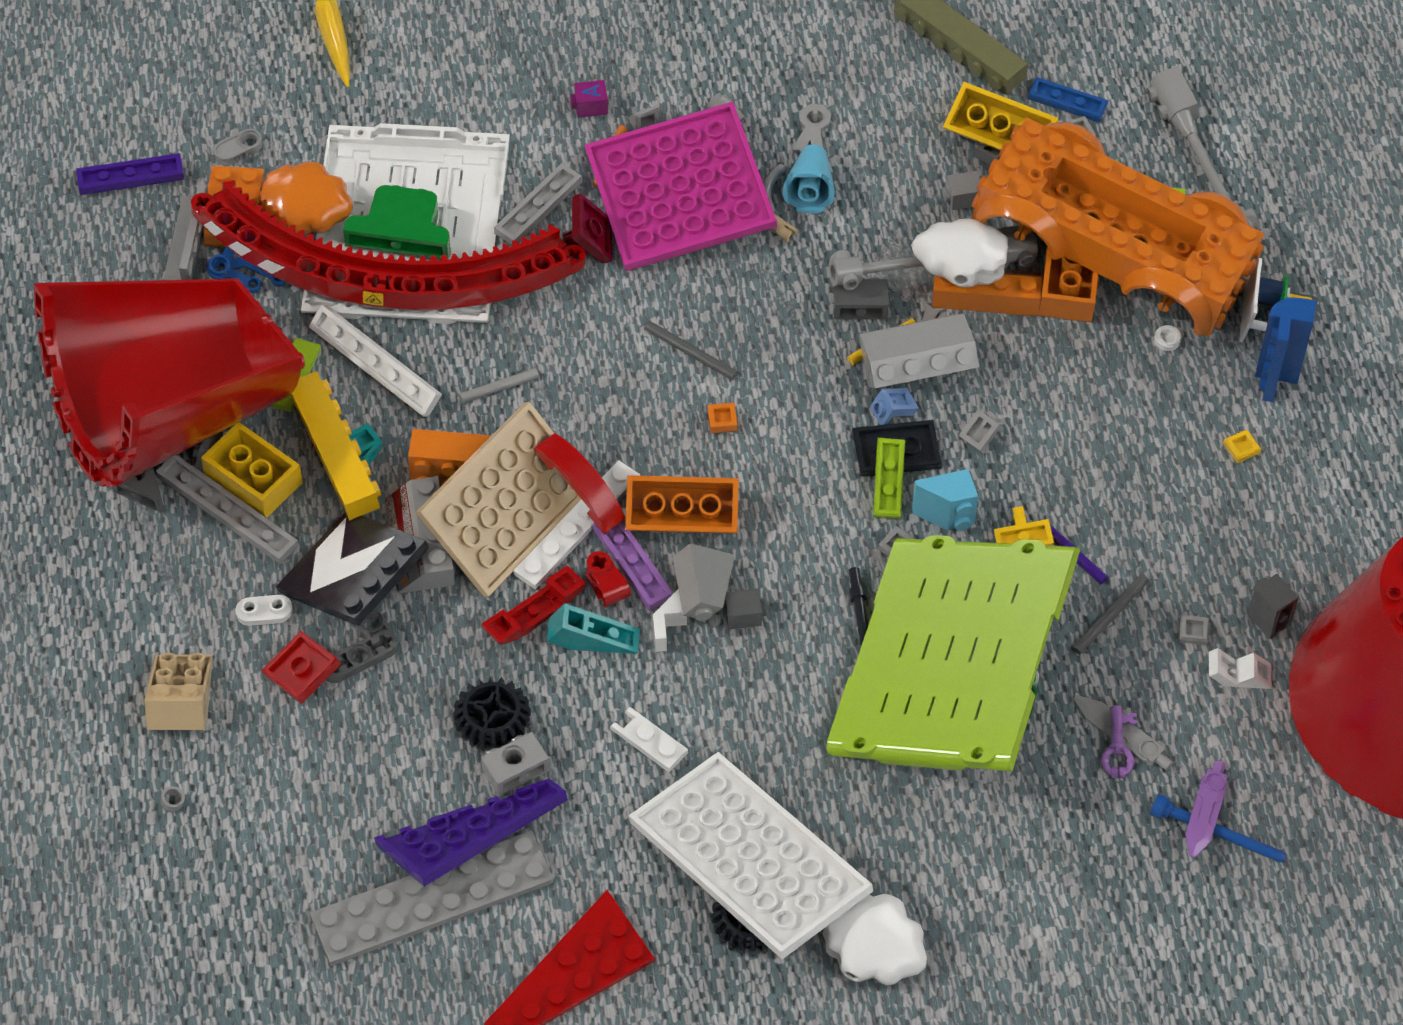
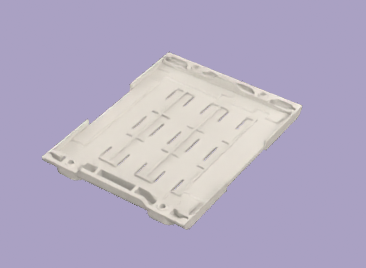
M382 123L375 127L329 125L323 166H325L329 175L341 177L347 184V193L353 201V209L350 216L361 215V211H364L363 216L369 214L375 191L379 186L398 185L406 188L425 189L437 195L439 216L436 226H442L449 231L451 246L449 259L452 258V254L462 258L463 252L472 257L475 250L479 255H482L485 248L490 253L493 252L496 239L494 227L498 222L500 200H503L510 134L464 132L458 127ZM369 165V178L368 181H366L367 167ZM393 167L392 181L389 182L390 170ZM414 168H417L415 184H412ZM437 169H440L438 185H435ZM463 170L462 184L459 186L460 172ZM457 216L455 237H452L454 219ZM346 219L336 224L328 232L323 234L317 233L316 240L322 237L323 244L332 241L334 248L342 244V250L345 251L348 248L345 246L343 235ZM352 247L353 253H356L360 249ZM362 249L363 255H366L369 251H372L373 257H377V255L381 252L383 253L385 259H387L390 254H393L395 260H398L400 255H404ZM404 255L405 260H409L411 255ZM414 256L416 261H419L420 257ZM304 290L301 313L316 314L321 305H328L343 318L359 319L369 316L424 319L431 323L452 324L457 321L488 323L491 303L453 309L407 310L372 307L337 300Z

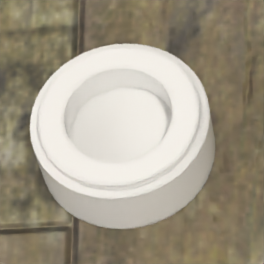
M1170 325L1159 327L1154 336L1156 346L1165 351L1177 349L1182 339L1180 331Z

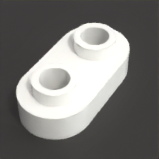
M284 595L244 598L239 601L235 611L240 623L253 626L283 623L292 616L293 608L288 597ZM276 605H281V606H282V607L279 608V609H275V608H274ZM247 608H254L252 611H246Z

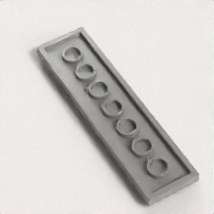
M531 830L494 844L425 887L410 875L310 912V916L329 964L333 966L554 883V879Z

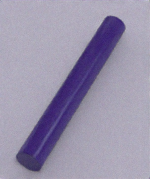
M1050 524L1053 540L1057 546L1075 547ZM1082 552L1079 553L1076 563L1100 585L1108 580L1109 577Z

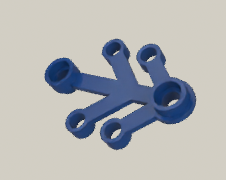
M228 247L225 248L222 254L214 255L207 262V273L211 278L239 279L249 289L250 293H256L261 289L260 279L256 276L249 277L236 269L246 267L270 279L271 283L277 287L283 286L286 283L283 280H274V276L241 257L233 258L235 253ZM218 266L225 268L223 271L215 270ZM252 282L258 284L255 288L248 286Z

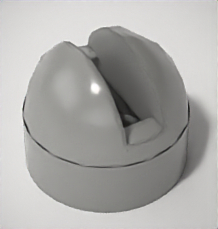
M167 787L161 794V806L165 811L176 812L183 806L185 795L178 787ZM169 795L175 796L173 805L169 804Z

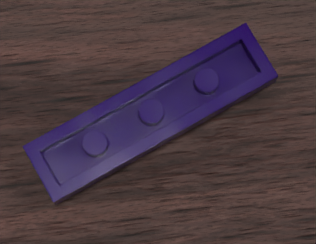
M180 153L76 168L80 195L184 180Z

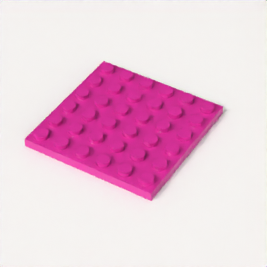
M734 102L584 145L625 271L777 227V220Z

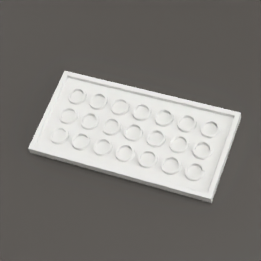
M719 752L629 815L630 823L781 959H784L873 892L872 883Z

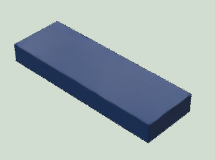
M1036 77L1027 96L1028 100L1080 117L1085 116L1087 119L1100 123L1109 101Z

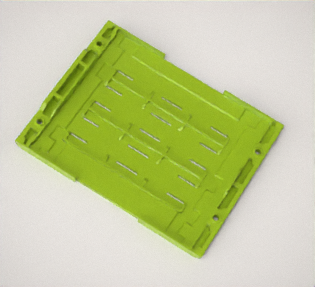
M931 535L925 539L897 538L893 543L873 603L875 607L852 676L848 677L827 740L828 754L838 757L873 759L883 764L961 771L964 768L1013 771L1035 699V694L1031 690L1053 617L1056 621H1059L1080 548L1047 546L1039 540H1018L1013 544L955 541L950 536Z

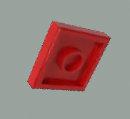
M300 631L261 671L274 684L302 704L341 663L334 655Z

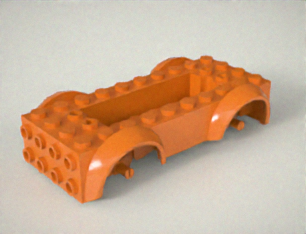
M1027 117L1021 126H1015L1010 136L1011 142L1004 143L999 153L1001 157L999 160L994 159L988 170L990 174L988 177L983 176L977 186V190L980 193H977L971 207L975 208L972 219L985 224L987 219L993 217L1010 218L1013 222L1020 225L1014 234L1015 238L1018 239L1020 236L1019 240L1023 241L1028 232L1037 233L1047 244L1050 258L1055 260L1065 257L1120 284L1122 293L1127 296L1134 289L1146 288L1154 290L1163 296L1158 304L1160 310L1165 305L1163 312H1167L1171 304L1175 302L1188 310L1194 320L1193 333L1199 336L1207 335L1210 337L1215 327L1221 329L1227 317L1224 312L1227 313L1232 310L1237 300V297L1234 295L1241 294L1248 280L1244 277L1251 276L1257 263L1254 259L1258 260L1265 246L1261 244L1265 233L1249 225L1244 212L1235 202L1215 192L1201 191L1185 195L1107 157L1097 137L1083 126L1071 122H1056L1042 125Z

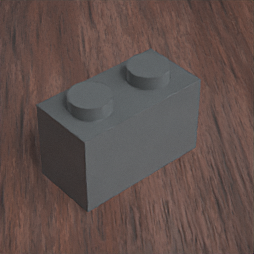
M862 279V282L853 290H846L843 285L834 286V319H887L889 306L888 279Z
M1278 574L1269 579L1263 578L1254 586L1248 616L1270 639L1291 626L1299 597Z

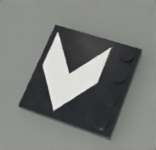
M344 512L279 582L276 588L286 597L359 626L429 549V546L424 539L364 516L349 521L346 512Z

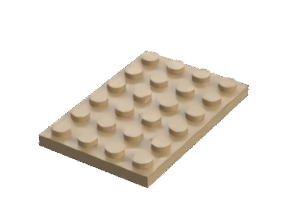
M530 402L523 403L415 512L478 591L485 597L490 596L581 500L556 468L550 470L533 450L537 445L554 434V432Z

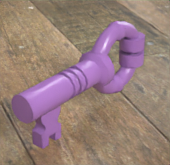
M1111 706V744L1103 752L1100 762L1103 769L1111 775V778H1117V776L1125 778V775L1132 771L1135 759L1132 752L1123 744L1122 725L1127 723L1137 725V720H1133V718H1137V713L1127 715L1122 713L1121 706ZM1112 753H1123L1127 758L1126 767H1119V769L1114 766L1110 767L1109 756Z

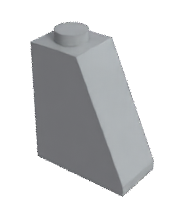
M688 544L673 556L683 616L706 621L723 608L734 555Z

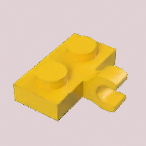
M1023 506L1012 508L1015 525L994 529L996 543L1013 544L1018 540H1039L1047 546H1054L1049 519L1027 523Z

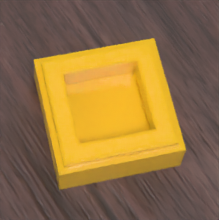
M1247 429L1223 441V444L1237 463L1260 454L1262 450Z

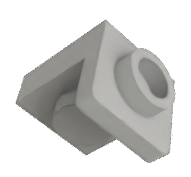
M978 409L958 436L982 453L997 432L1001 434L1004 429L999 424L1000 418L990 411L984 414Z

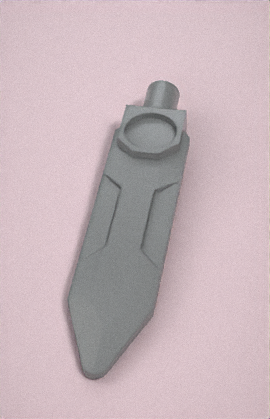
M1076 695L1074 700L1086 720L1111 738L1110 707L1101 701ZM1129 723L1122 725L1123 744L1133 755L1151 766L1156 763L1166 771L1172 767L1174 762L1164 755L1165 748L1135 725H1130Z

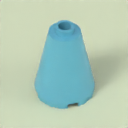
M816 144L807 145L803 148L783 184L782 194L785 202L796 207L795 210L798 212L821 213L834 200L835 188L827 152L823 147Z

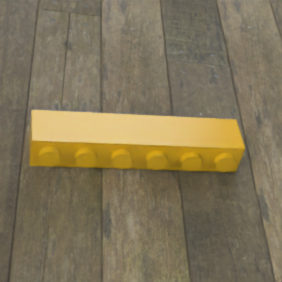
M318 371L300 377L297 387L290 396L350 521L379 509L380 505L377 497L382 495L376 480L371 482L368 477L372 474L367 461H361L359 455L362 453L356 439L351 441L348 436L352 432L347 420H341L339 417L342 411L337 400H331L329 396L332 394V390L327 379L321 380Z

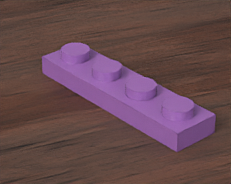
M624 521L620 522L605 535L593 523V531L647 609L651 611L663 605L673 595V592L631 531H626Z

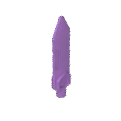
M1219 760L1215 761L1212 770L1208 769L1206 775L1202 777L1185 836L1191 858H1195L1211 842L1226 791L1228 775L1223 774L1225 763Z

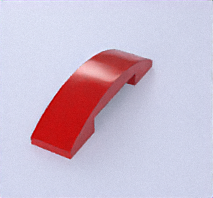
M554 433L533 449L550 470L556 468L590 509L587 512L588 516L604 535L626 518L617 499L600 474L564 438Z
M567 565L546 579V586L510 611L506 612L502 609L483 622L481 627L499 645L515 641L529 634L548 620L564 603L569 604L583 590L586 582Z

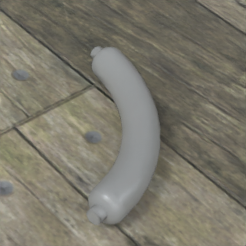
M779 164L773 168L763 182L773 212H775V207L771 199L772 188L776 180L786 172V164Z

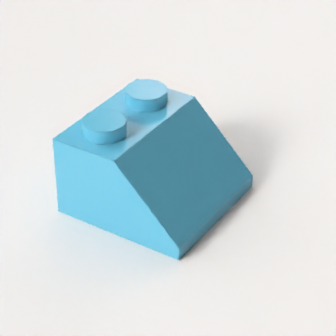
M965 469L916 480L912 502L913 514L948 531L953 529L964 531L970 528L971 525H974L978 494L969 470Z

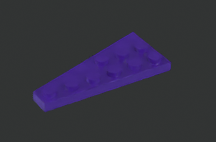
M548 778L516 789L512 796L503 799L495 796L487 799L488 804L477 808L469 805L430 818L427 821V825L415 829L407 826L399 829L400 834L385 838L383 834L374 837V840L383 853L425 887L545 813L553 810L567 801L568 798L566 791Z

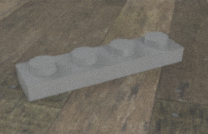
M561 163L494 227V234L511 245L513 240L519 243L521 237H525L582 183V176Z

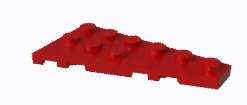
M606 890L484 1022V1025H545L655 962L654 956L612 895Z

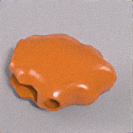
M310 161L295 166L285 164L269 172L258 197L260 204L263 206V212L271 211V218L277 215L279 216V223L285 220L287 221V228L295 225L296 233L303 229L305 235L311 232L322 234L328 232L336 224L347 219L353 209V201L347 193V184L343 179L338 176L329 175L325 166Z

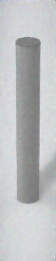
M533 368L460 393L459 396L464 404L537 379L539 375L537 369Z

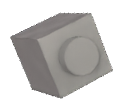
M978 171L947 175L946 186L942 187L944 202L950 203L951 210L971 207L978 192L980 193L977 190L980 182Z

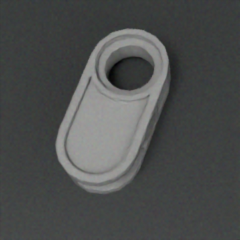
M246 129L218 142L214 147L215 160L221 165H231L240 161L239 156L242 154L247 158L248 154L257 153L263 144L261 134L257 130ZM247 139H254L257 141L252 146H246L243 144V142Z

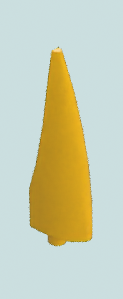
M317 0L315 3V15L324 44L338 74L346 87H348L350 82L349 55L337 0Z

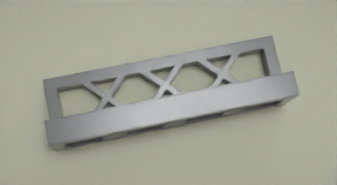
M198 184L196 194L207 193L206 185ZM182 196L163 280H192L204 228L191 212V199L193 196Z

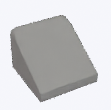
M658 105L633 113L629 120L634 129L637 130L657 124L659 122Z

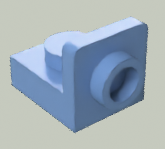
M908 388L881 389L870 406L880 425L888 424L892 417L914 416L919 409Z

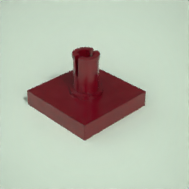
M581 193L573 196L572 230L563 232L562 240L567 246L579 244L601 263L611 262L612 228L608 215Z

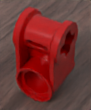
M602 551L591 553L587 558L586 566L588 569L586 570V578L595 591L598 600L602 599L604 602L602 606L606 608L631 596L628 582L619 572L610 556Z

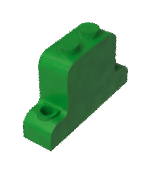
M398 185L379 186L375 191L369 214L366 216H350L346 219L343 228L346 247L350 246L353 248L419 257L424 255L426 258H431L432 255H435L437 259H441L442 255H446L448 260L451 253L449 231L442 226H436L439 216L437 195L425 189L406 188Z

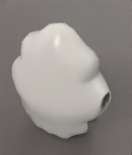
M964 218L949 223H935L926 231L917 235L911 244L914 256L923 263L928 272L935 276H941L959 287L990 285L1003 278L1004 267L1007 261L1008 237L1002 234L996 227L984 225L978 220Z
M869 894L825 927L823 931L827 954L836 958L841 972L855 982L874 978L881 984L888 986L897 983L902 978L917 975L926 968L927 955L923 945L924 933L919 923L907 917L903 902L892 895L880 894L871 896Z

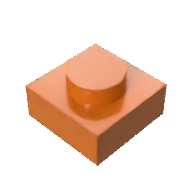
M735 403L711 404L707 406L710 433L737 431Z

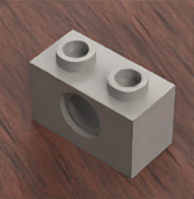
M533 732L519 735L512 739L510 743L500 748H493L481 757L482 770L498 796L550 771L549 758ZM513 760L519 761V763L515 765L509 764V762Z

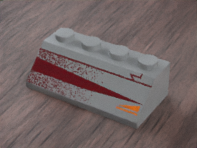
M438 476L409 480L385 498L388 525L426 540L429 549L398 582L399 593L455 585L451 556L415 513L440 488Z

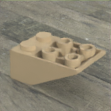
M164 653L155 656L144 700L147 730H205L208 718L213 655H204L202 653L190 655Z

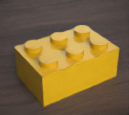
M240 422L235 424L201 457L203 471L206 476L266 518L303 484L301 468L297 462Z

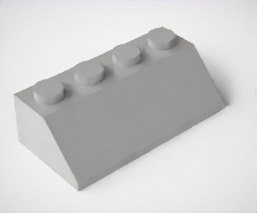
M964 313L859 334L867 382L871 388H879L979 367L975 340Z

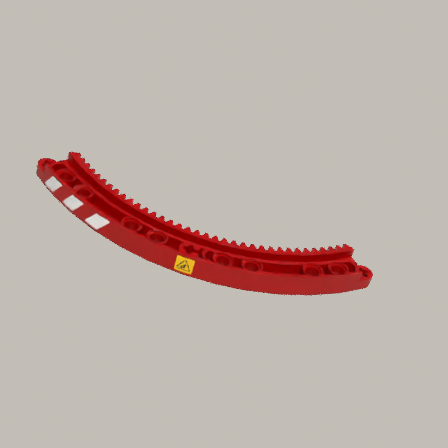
M235 180L223 182L222 190L213 194V197L207 193H198L191 199V212L193 216L217 240L249 263L276 278L304 290L333 299L372 307L435 310L484 305L518 297L556 283L581 270L586 260L585 250L578 245L567 246L560 238L558 227L548 225L547 232L540 229L539 236L531 233L530 240L521 237V244L513 240L512 247L504 243L502 250L493 246L492 253L485 248L482 255H479L475 250L472 257L463 252L462 258L452 254V258L449 260L446 255H442L441 260H437L435 255L431 256L430 261H427L424 255H421L419 261H416L414 255H411L409 260H405L404 255H400L398 260H395L393 254H390L385 259L381 252L377 257H373L372 251H369L366 255H363L362 249L353 253L350 246L344 251L342 250V244L334 248L332 241L323 244L322 237L314 241V234L311 233L305 237L303 229L296 233L295 225L287 228V221L284 220L279 223V216L276 215L271 218V211L263 212L262 205L256 206L255 199L249 200L248 193L242 194V188L236 187Z

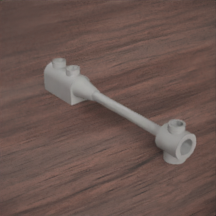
M1177 65L1156 74L1151 79V87L1147 88L1152 102L1159 100L1161 106L1157 107L1161 120H1169L1170 124L1174 125L1183 137L1189 141L1215 193L1230 199L1198 138L1197 128L1194 120L1199 118L1198 102L1179 66ZM1239 206L1244 212L1249 225L1255 229L1259 228L1254 210L1252 208L1245 210L1244 207Z
M1020 225L997 228L1008 237L1007 261L1004 269L1012 262H1018L1021 267H1027L1033 263L1038 253L1037 241L1033 232H1028L1025 239L1020 241V236L1018 239L1014 236ZM840 250L830 257L829 276L833 286L843 285L844 289L853 290L862 282L863 274L921 267L924 265L916 257L861 263L858 256L851 257L849 251Z

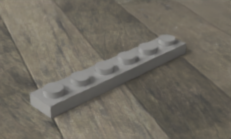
M178 455L168 459L156 470L157 477L277 563L281 564L299 547L297 539Z

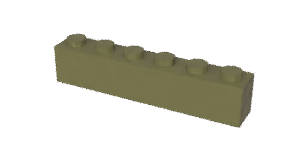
M895 0L894 13L900 21L908 22L919 35H925L931 39L935 47L938 49L943 48L950 53L954 61L957 63L962 62L969 67L973 75L976 77L981 76L995 91L1000 90L1007 95L1026 79L1028 69L1026 61L942 0Z

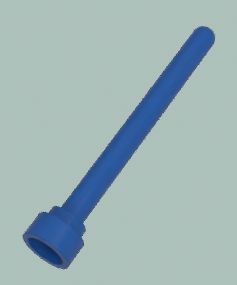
M1158 793L1150 815L1159 819L1161 817L1168 818L1169 816L1189 824L1192 813L1173 806L1174 802L1169 801V797ZM1219 824L1215 825L1213 835L1277 862H1284L1286 859V854L1279 849Z

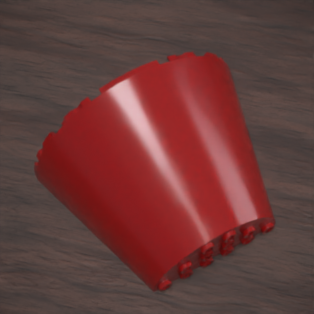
M239 279L50 282L34 284L35 318L41 317L43 325H41L43 331H37L38 342L41 348L45 378L52 377L54 387H51V395L53 398H58V401L52 403L55 413L59 418L63 434L68 432L72 434V443H69V448L79 466L93 482H99V486L102 487L118 486L287 398L297 387L301 369L305 367L302 353L298 352L293 346L292 341L272 321L270 314L265 312L259 301L255 300L250 294L249 289Z
M1403 537L1313 618L1296 646L1289 673V702L1292 717L1299 736L1311 757L1317 760L1323 768V772L1330 779H1334L1352 797L1355 795L1368 804L1379 808L1378 811L1400 819L1403 818Z

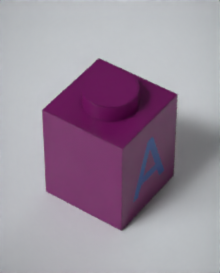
M605 80L574 83V94H570L571 109L577 110V117L608 114Z

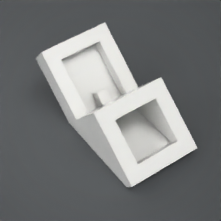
M679 589L653 614L655 652L667 651L666 627L687 625V616H683Z
M1219 648L1209 651V677L1223 686L1272 689L1271 663L1262 657L1251 653L1235 660Z

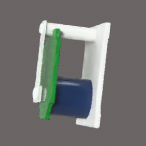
M1262 258L1258 259L1244 289L1239 342L1242 343L1250 328L1266 331L1268 322L1254 320L1258 309L1257 303L1273 307L1277 302L1290 298L1289 278L1286 275L1283 276L1281 281L1260 276Z

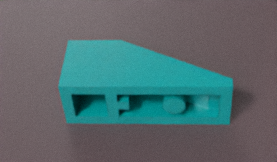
M564 603L549 618L547 642L569 650L638 654L640 629Z

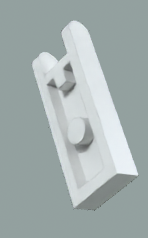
M631 707L625 711V714L632 720L624 728L617 723H613L610 726L613 732L668 772L688 754L686 747Z

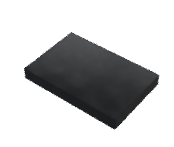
M933 420L852 428L860 477L875 475L878 438L905 440L903 472L942 468Z

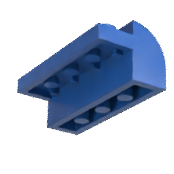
M1292 297L1283 299L1272 307L1255 372V377L1260 378L1258 391H1263L1262 401L1273 402L1278 381L1298 384L1314 322L1316 300Z

